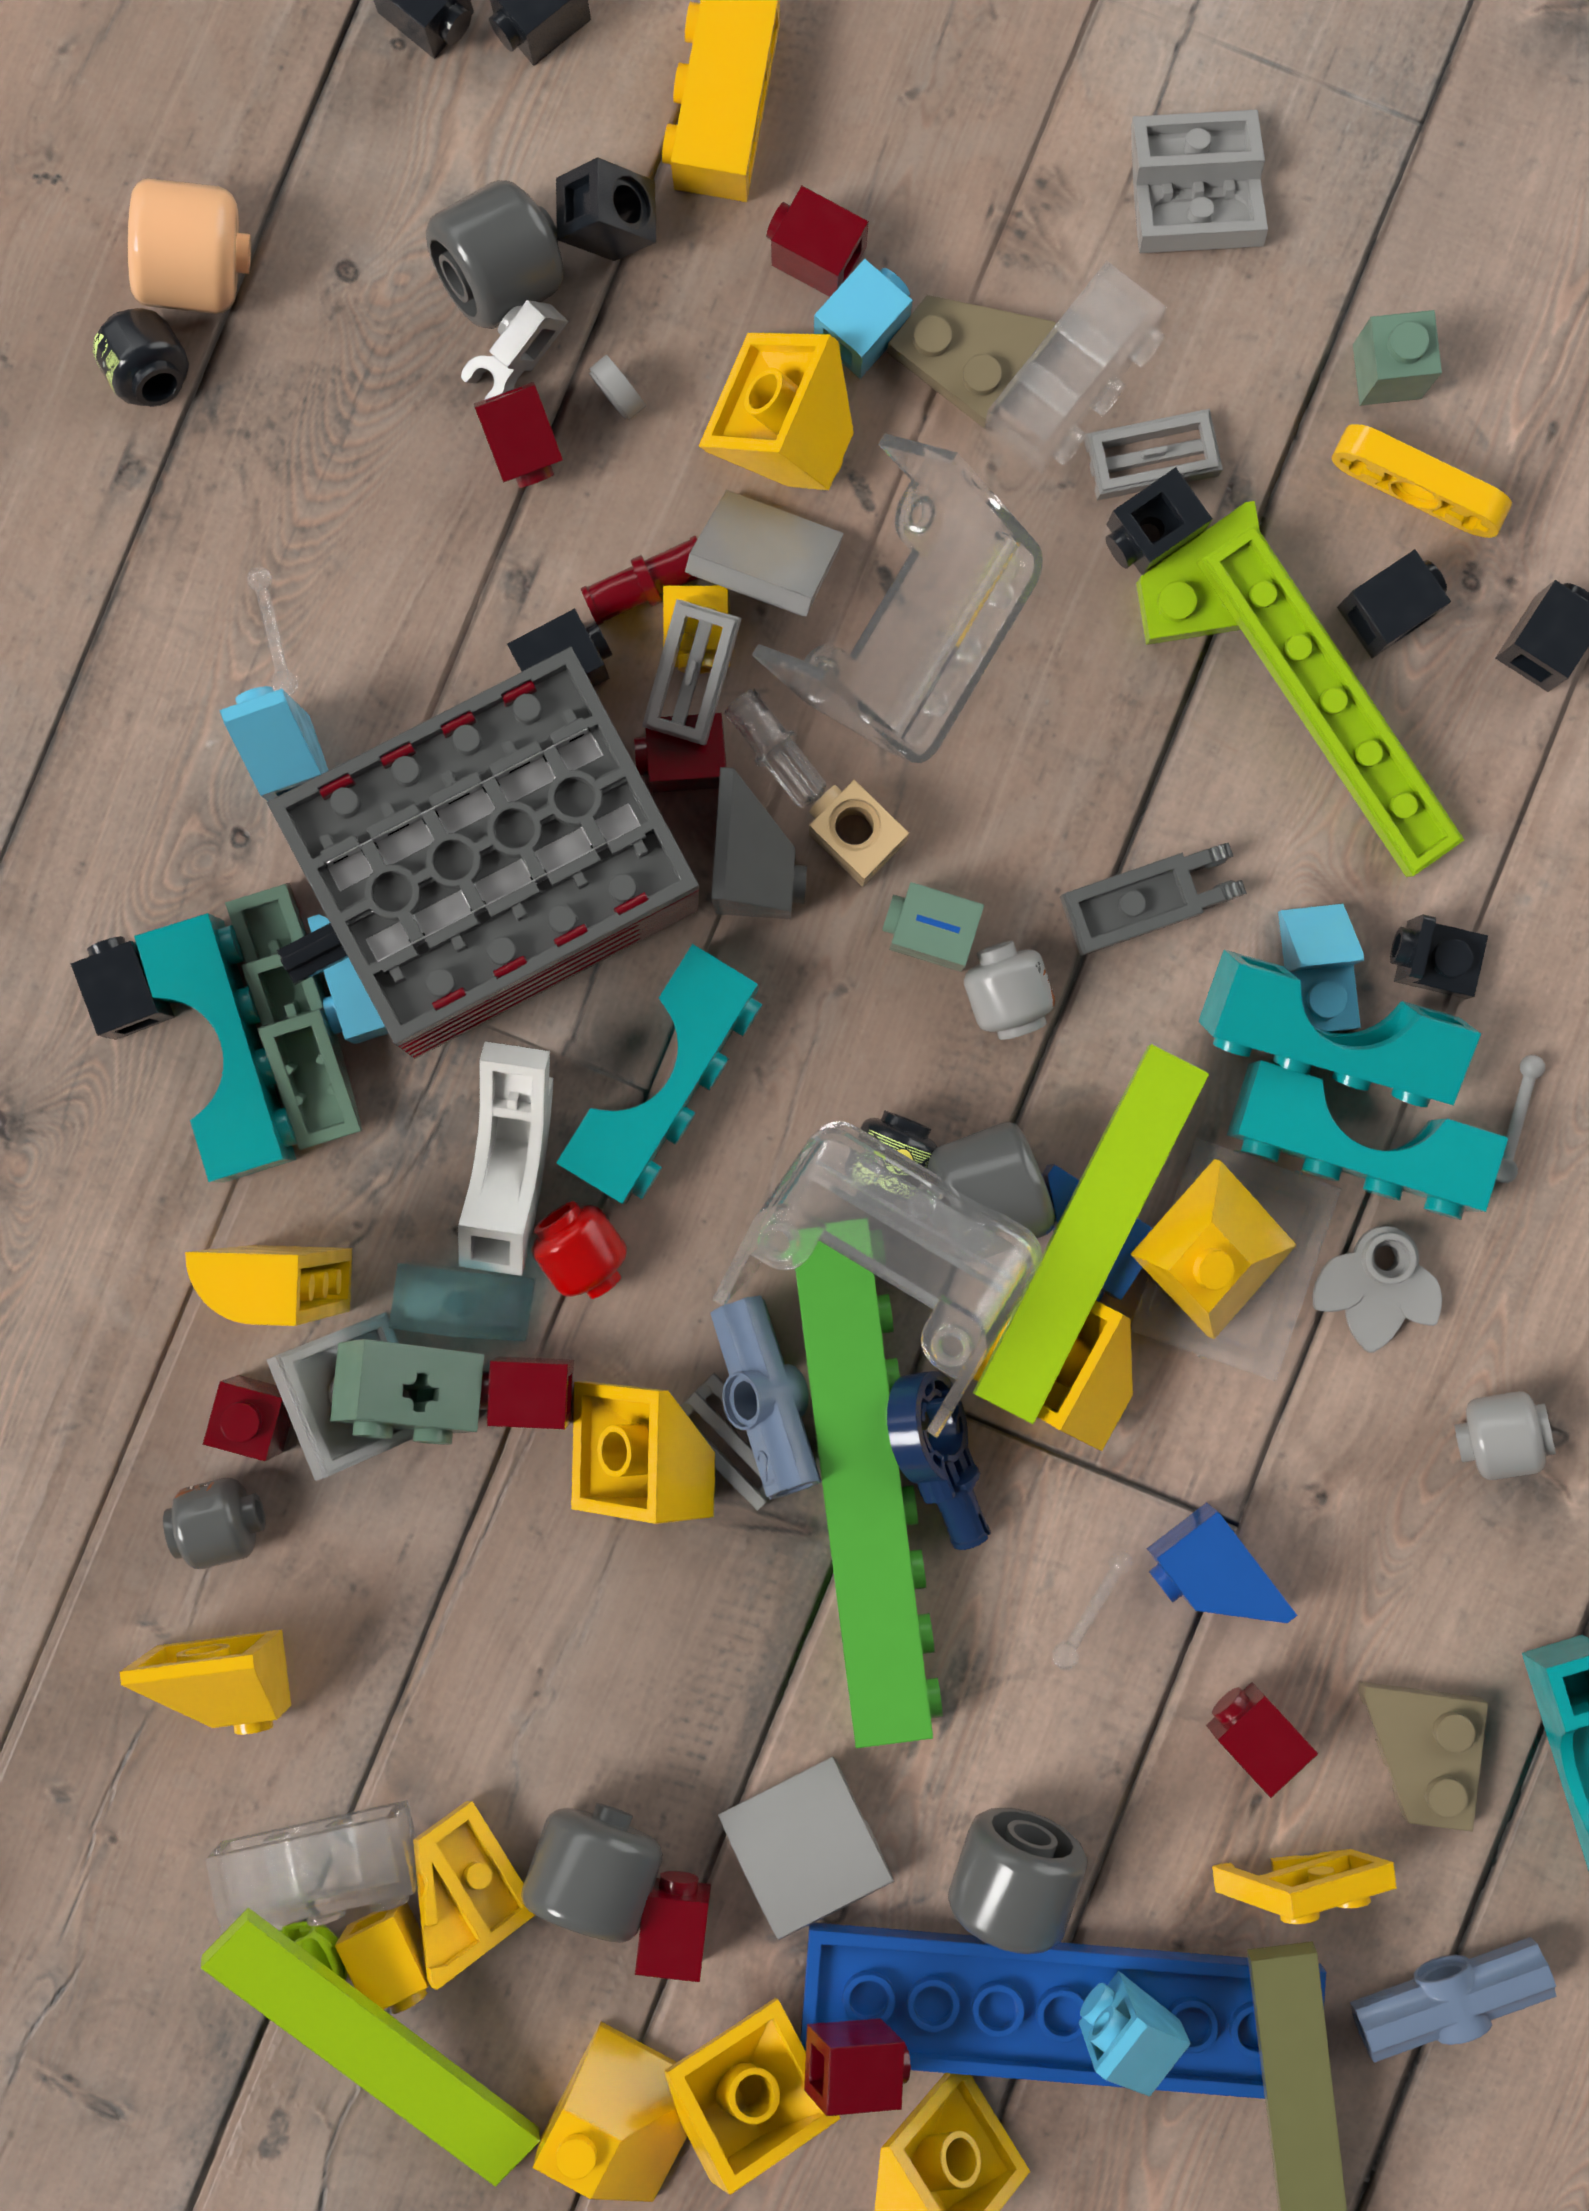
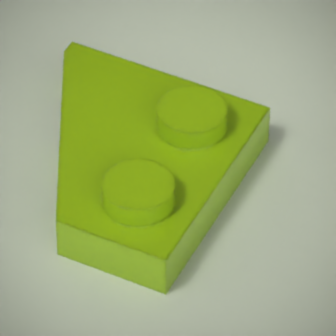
M1255 501L1245 502L1139 578L1136 586L1146 645L1241 630L1197 565V562L1252 523H1255L1259 529Z

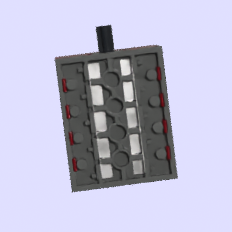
M572 647L266 802L330 922L276 950L281 958L280 961L296 985L349 957L393 1043L411 1057L413 1056L414 1059L698 911L699 884Z

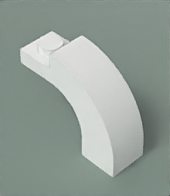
M492 1042L484 1043L480 1057V1112L476 1152L470 1184L458 1224L459 1267L523 1275L537 1214L549 1137L553 1095V1078L549 1077L550 1051Z

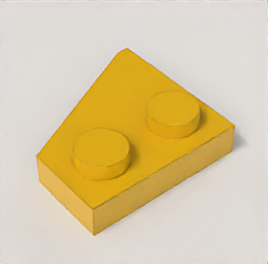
M473 1801L464 1802L413 1839L426 1980L431 1988L435 1990L441 1988L535 1916L522 1902L521 1892L524 1883Z
M1353 1849L1320 1852L1304 1856L1293 1855L1270 1858L1272 1872L1260 1876L1235 1868L1232 1863L1212 1866L1215 1892L1280 1915V1920L1288 1924L1315 1922L1320 1918L1321 1911L1334 1907H1364L1371 1903V1896L1397 1888L1394 1862Z

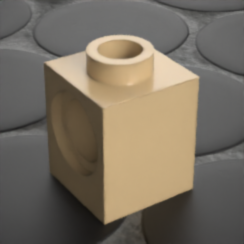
M855 780L843 791L836 785L832 786L809 811L815 818L809 825V836L862 887L908 840L909 832ZM848 815L861 816L869 822L872 835L862 844H847L839 838L836 832L837 823Z

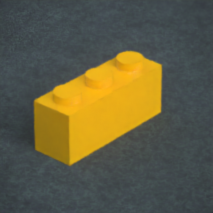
M700 0V3L690 1L685 23V42L692 43L689 64L678 63L673 91L674 103L681 104L678 125L667 124L662 149V163L671 165L674 190L741 202L748 201L780 26V0Z

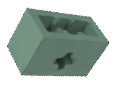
M368 1339L338 1343L330 1421L353 1424L352 1435L358 1437L391 1439L393 1428L414 1430L413 1442L451 1445L453 1433L477 1432L484 1354ZM403 1389L412 1391L411 1399L402 1397Z

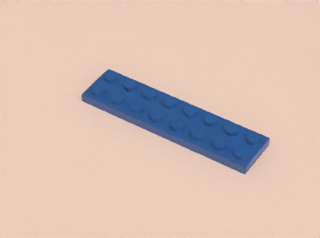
M815 1922L809 1925L800 2041L805 2051L807 2024L881 2018L905 2042L910 2055L911 2070L1122 2087L1106 2081L1095 2072L1079 2025V2021L1082 2019L1080 2016L1081 2007L1089 1993L1100 1983L1108 1985L1119 1971L1179 2018L1191 2043L1155 2090L1265 2099L1248 1957L1062 1942L1044 1953L1020 1954L1001 1950L983 1942L974 1935ZM1319 1963L1324 2006L1327 1972L1322 1964Z

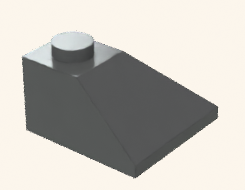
M720 767L711 898L715 912L718 915L791 919L792 903L805 904L807 866L795 865L794 845L734 768Z

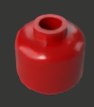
M571 1201L552 1211L534 1228V1232L538 1237L533 1243L531 1254L555 1289L563 1296L573 1297L587 1293L590 1299H595L611 1290L620 1281L621 1275L617 1270L626 1258L627 1246L600 1208L594 1205L579 1207L575 1201Z

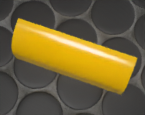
M247 1245L185 1252L187 1272L198 1296L213 1311L229 1320L252 1325L297 1326L350 1311L352 1248Z

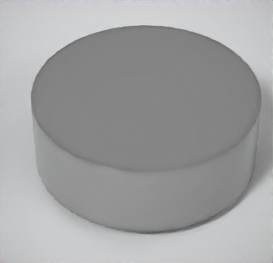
M607 355L603 356L589 368L591 378L624 419L628 418L630 420L646 407L639 394Z

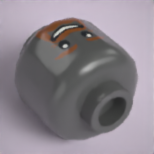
M221 1478L179 1490L173 1499L172 1508L166 1509L163 1515L165 1539L172 1556L175 1559L183 1558L194 1569H206L249 1557L255 1547L256 1532L264 1531L266 1526L264 1508L257 1493L248 1495L241 1483L234 1478Z

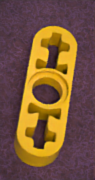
M1359 424L1348 425L1331 457L1335 466L1347 475L1475 536L1484 538L1496 537L1512 507L1511 499L1498 488L1369 426Z

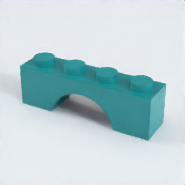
M206 913L135 935L134 938L152 997L170 1003L187 1004L196 1009L210 1022L221 1043L223 1072L219 1087L208 1105L190 1120L208 1182H228L297 1160L292 1146L296 1145L297 1141L286 1109H281L274 1087L277 1083L256 1028V1024L261 1021L248 986L244 987L237 963L243 962L244 957L233 925L225 926L224 920Z
M692 944L659 996V1000L671 1016L678 1039L677 1059L669 1080L654 1097L639 1106L620 1111L590 1108L556 1163L621 1204H627L632 1194L643 1199L662 1169V1166L653 1162L666 1140L675 1145L679 1142L696 1112L687 1107L699 1086L710 1091L728 1063L729 1058L721 1054V1050L733 1031L743 1037L763 1005L754 999L759 991L758 984Z
M1225 949L1222 952L1198 1020L1212 1037H1215L1213 1045L1229 1053L1249 1057L1252 1048L1274 1054L1272 1061L1289 1070L1309 1074L1313 1065L1334 1071L1332 1078L1346 1086L1368 1091L1373 1082L1393 1088L1391 1092L1393 1097L1425 1108L1428 1107L1431 1099L1454 1106L1482 1034L1459 1017L1401 1001L1382 1021L1365 1030L1345 1034L1326 1032L1311 1025L1302 1003L1301 981L1284 966Z
M1263 1060L1248 1064L1226 1135L1242 1140L1243 1144L1240 1151L1245 1154L1272 1162H1278L1280 1153L1304 1160L1303 1172L1338 1182L1342 1172L1365 1179L1362 1190L1397 1201L1401 1200L1403 1191L1426 1198L1423 1209L1457 1220H1462L1464 1210L1472 1212L1487 1211L1508 1142V1137L1445 1118L1429 1120L1415 1137L1395 1149L1380 1151L1365 1147L1349 1138L1333 1120L1325 1100L1323 1079L1292 1071Z
M1579 1635L1523 1652L1522 1657L1589 1871V1638Z

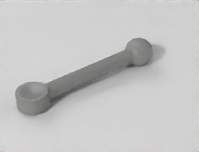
M1528 1055L1520 1063V1072L1523 1078L1506 1135L1508 1142L1496 1178L1498 1183L1512 1182L1518 1174L1517 1165L1513 1161L1535 1080L1541 1077L1545 1071V1063L1537 1055Z

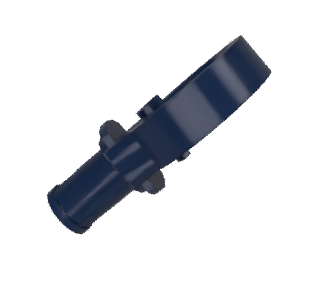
M935 1370L901 1376L891 1389L887 1407L889 1439L897 1464L911 1482L918 1484V1490L924 1502L927 1504L936 1503L938 1505L953 1548L967 1550L979 1546L988 1539L987 1535H991V1530L985 1521L973 1490L981 1473L977 1465L974 1464L968 1448V1426L959 1393L952 1381L940 1371ZM925 1411L929 1417V1438L927 1431L922 1430L921 1422H925L926 1419Z

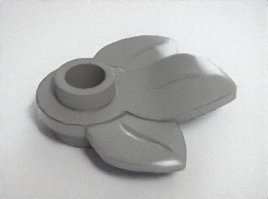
M1390 1226L1370 1229L1360 1237L1354 1252L1330 1259L1321 1269L1312 1294L1315 1310L1323 1312L1345 1310V1317L1353 1337L1369 1353H1374L1386 1345L1400 1329L1405 1318L1419 1324L1435 1326L1442 1307L1440 1285L1430 1272L1419 1265V1253L1414 1240L1403 1230ZM1382 1246L1390 1247L1394 1253L1393 1264L1385 1270H1381L1376 1265L1374 1259L1376 1251Z

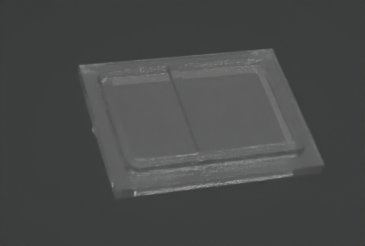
M1195 1138L1172 1206L1214 1159H1217L1224 1163L1297 1245L1215 1339L1208 1337L1149 1274L1131 1323V1331L1196 1353L1201 1359L1210 1358L1276 1381L1342 1188L1305 1176L1301 1171H1290L1244 1155L1238 1149L1230 1150Z

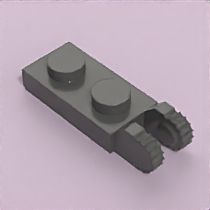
M1229 843L1220 844L1185 857L1182 852L1062 894L1060 900L1080 957L1199 916L1204 913L1203 909L1247 894L1242 880L1236 882L1230 880L1214 886L1212 890L1197 894L1190 872L1226 863L1227 859L1234 857Z

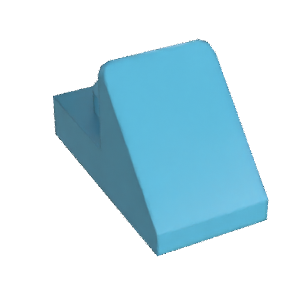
M1344 904L1280 910L1278 916L1284 967L1301 981L1302 1003L1311 1025L1326 1032L1348 1031L1361 1028L1354 965L1364 961V953Z

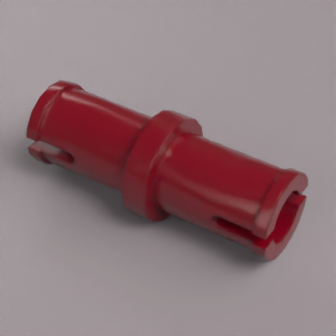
M692 536L690 540L649 559L644 560L642 555L630 560L631 567L588 587H582V594L597 625H602L604 621L648 601L651 607L663 602L661 598L663 586H683L698 579V577L685 572L689 554L697 541L696 536Z

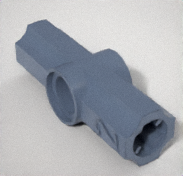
M762 1296L747 1297L722 1305L710 1312L729 1373V1377L726 1379L723 1387L722 1401L724 1411L734 1427L747 1431L766 1497L770 1499L784 1497L821 1483L822 1481L801 1418L808 1407L809 1392L803 1374L795 1366L784 1363L765 1300L762 1299Z
M1529 1937L1470 1959L1461 1955H1449L1432 1959L1416 1969L1414 1979L1350 2002L1358 2033L1368 2055L1375 2063L1435 2040L1449 2045L1473 2041L1482 2037L1491 2029V2020L1557 1996L1555 1992L1556 1984L1550 1967L1541 1953L1538 1944Z

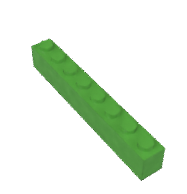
M867 1219L790 1228L855 1747L864 1748L933 1739L931 1718L943 1717L938 1677L926 1679L923 1654L934 1653L935 1649L930 1613L918 1615L915 1589L926 1588V1577L922 1550L909 1551L906 1525L918 1524L915 1492L913 1485L901 1487L899 1465L892 1451L887 1425L889 1395L894 1383L900 1378L897 1358L885 1359L882 1333L894 1332L889 1294L877 1295L874 1270L886 1268L881 1230L869 1232Z

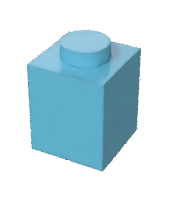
M864 259L815 313L814 334H830L839 342L842 364L861 379L887 350L890 340L910 317L913 300L909 297V289L894 272L887 268H882L879 271Z

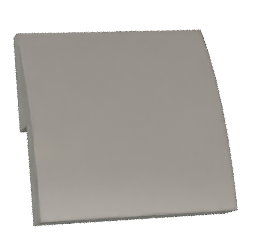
M1258 110L1134 116L1132 118V170L1139 253L1264 246L1268 225L1261 184L1265 157Z
M834 1757L718 1814L742 1870L778 1940L895 1882L868 1822L863 1818L838 1761Z

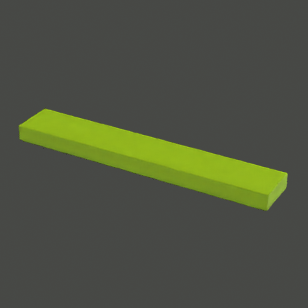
M1252 523L1198 561L1197 565L1406 877L1415 876L1463 842L1464 838L1255 523Z
M1153 1044L1147 1046L973 1394L1034 1424L1209 1073Z
M249 1907L202 1954V1970L496 2187L540 2142L539 2127Z

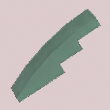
M290 883L225 902L245 960V964L241 966L262 1024L258 1031L299 1150L360 1132L362 1125L337 1034L333 1033L324 1011L323 998L326 995L320 975L316 974L295 985L280 961L281 958L276 951L307 935Z

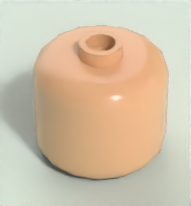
M143 179L139 181L132 190L128 219V270L131 292L135 299L144 306L214 314L224 313L230 309L236 296L238 273L250 274L251 235L239 233L238 208L233 195L228 190L219 186L157 179Z

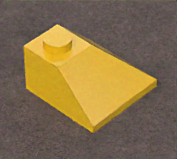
M747 333L699 447L709 454L787 487L829 491L835 476L842 466L844 454L854 434L839 342L830 334Z
M1214 1159L1131 1252V1256L1208 1337L1215 1339L1297 1244L1224 1163Z
M1034 1267L1031 1268L971 1377L974 1380L979 1381L1035 1270ZM1095 1301L1037 1417L1058 1430L1103 1451L1133 1396L1130 1318Z
M588 1381L574 1382L571 1509L653 1524L714 1517L715 1452L669 1391Z
M282 1629L157 1645L119 1672L121 1686L211 1728L233 1726L234 1734L237 1735L253 1734L273 1728V1720H278L291 1706Z
M777 1998L766 2003L664 2071L680 2123L710 2181L729 2195L841 2119L839 2115L826 2116L804 2091L806 2051Z
M601 2021L541 2135L532 2168L589 2199L653 2202L687 2138V2134L680 2123L664 2072L677 2062Z
M945 2073L881 2147L875 2211H1000L1031 2172L971 2075Z

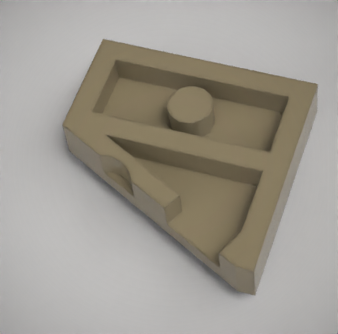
M927 295L890 340L887 353L985 429L1059 337L1061 326L1054 321Z
M1359 1681L1358 1692L1362 1703L1367 1707L1377 1736L1375 1741L1383 1763L1388 1767L1392 1778V1789L1402 1817L1411 1824L1473 1832L1488 1703L1481 1697Z

